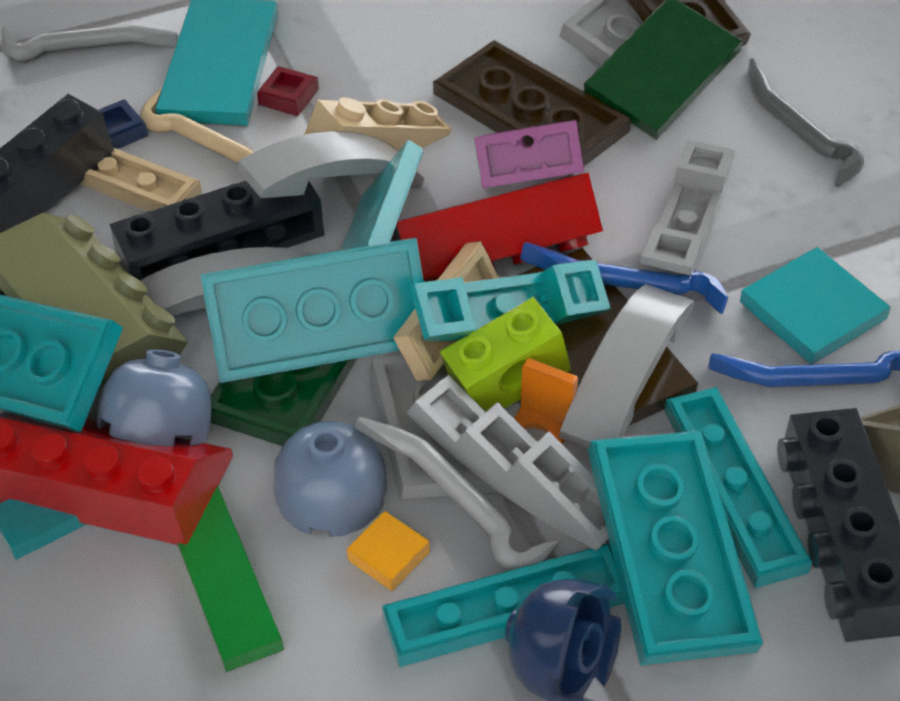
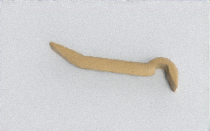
M161 88L141 109L140 118L146 124V129L159 133L174 131L236 163H239L241 159L254 152L250 148L181 114L157 115L155 108L162 90Z

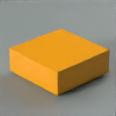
M384 511L346 549L347 560L393 591L430 553V541Z

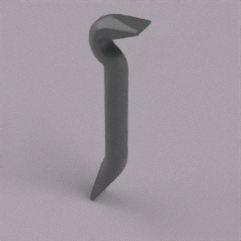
M751 58L748 75L753 92L759 103L821 155L828 158L845 160L838 171L836 187L857 175L864 165V155L860 148L846 141L833 140L773 91L772 86L754 58Z

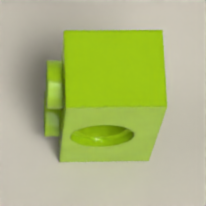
M534 297L439 351L448 375L485 412L496 403H499L506 409L521 400L522 366L527 358L565 372L571 370L562 332Z

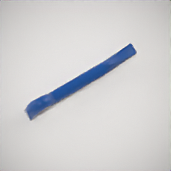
M528 242L524 243L520 256L522 261L545 270L552 265L581 261ZM597 263L604 285L638 290L643 285L648 284L677 295L696 291L702 294L705 300L720 314L724 313L728 296L719 280L707 273L694 271L691 276L682 273L675 275Z
M900 350L885 352L875 362L772 367L732 356L712 353L708 368L712 371L765 387L875 384L888 379L891 374L890 371H900Z

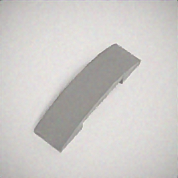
M347 131L316 132L285 139L253 152L239 161L237 170L261 198L304 195L309 178L370 174L376 179L398 150L381 139L362 133ZM418 171L415 173L411 187L422 186L425 178Z
M687 140L677 165L675 183L658 226L653 225L643 250L640 264L690 276L694 273L705 250L721 203L734 157V149Z
M277 247L228 250L172 265L140 281L147 287L146 295L154 304L165 309L173 316L206 308L200 276L202 273L314 254L298 249Z
M648 284L643 285L633 294L612 323L591 360L560 429V438L588 448L591 440L623 437L633 419L634 406L669 341L675 343L694 308V300Z

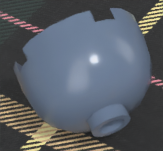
M148 350L146 352V359L127 361L114 369L109 376L100 398L96 426L101 429L105 424L111 423L109 435L140 444L174 447L175 436L191 435L190 446L199 445L208 440L211 422V394L206 381L197 371L180 364L181 356L179 354L166 350Z
M318 421L302 427L288 438L275 460L274 495L276 504L283 518L301 532L311 534L312 528L319 531L329 530L330 537L344 536L364 528L379 515L384 505L383 497L387 490V480L383 456L374 440L355 429L354 425L340 421Z

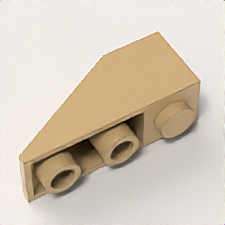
M342 97L339 101L317 100L304 135L327 131L362 133L381 139L399 151L407 140L422 148L450 135L452 129L438 116V111L435 107L423 101H413L412 104L394 103L385 99H378L376 102H360Z

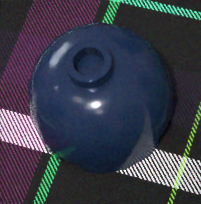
M555 580L541 584L522 601L519 608L511 613L505 631L509 646V657L517 679L528 691L546 701H594L584 697L594 677L603 687L605 686L618 654L621 618L610 615V605L608 600L618 602L615 592L605 585L586 580Z

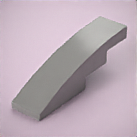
M449 375L416 400L406 414L450 455L494 490L542 522L595 551L609 538L594 476L549 431L537 442L499 403H496L485 412Z

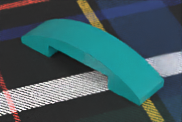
M596 259L552 265L540 273L464 283L462 277L414 283L410 286L423 338L428 341H458L532 297L536 299L555 325L590 317L611 309Z

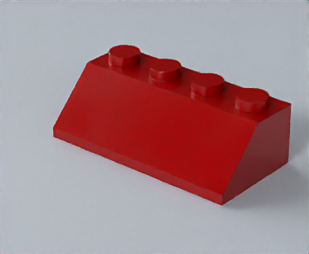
M589 172L399 220L390 242L417 238L424 282L439 279L466 243L481 241L495 269V260L510 256L512 257L513 265L524 263L520 256L525 242L541 247L558 244L560 252L589 245L587 236L602 232L603 228Z
M0 413V503L8 499H14L75 515L80 523L178 545V543L187 545L233 457L230 448L207 443L190 446V440L175 437L174 447L140 444L109 435L111 423H107L99 429L96 426L97 420L87 418L81 433L9 413Z

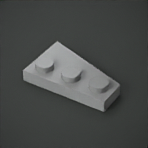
M591 0L563 23L559 37L602 65L643 21L627 0Z
M403 355L372 357L369 373L381 422L426 440L480 493L497 492L450 455L406 414L416 400L442 380L439 373L437 372L432 380L416 381ZM388 448L400 500L450 496L410 457Z

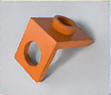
M527 358L522 366L521 408L514 419L525 430L535 428L545 433L549 431L563 444L565 439L560 438V429L576 394L578 377Z

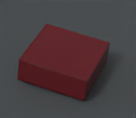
M277 66L257 91L258 105L299 116L319 90L318 77Z

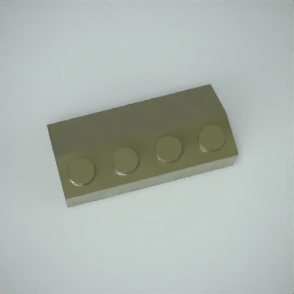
M43 212L0 233V288L6 296L110 319L123 327L101 381L102 385H105L114 369L125 362L135 359H146V352L148 350H166L180 355L188 344L186 338L173 325L175 323L174 317L165 309L154 304L146 295L147 287L122 268L119 264L121 261L119 255L99 242L93 235L95 229L84 219L72 214H68L66 218Z

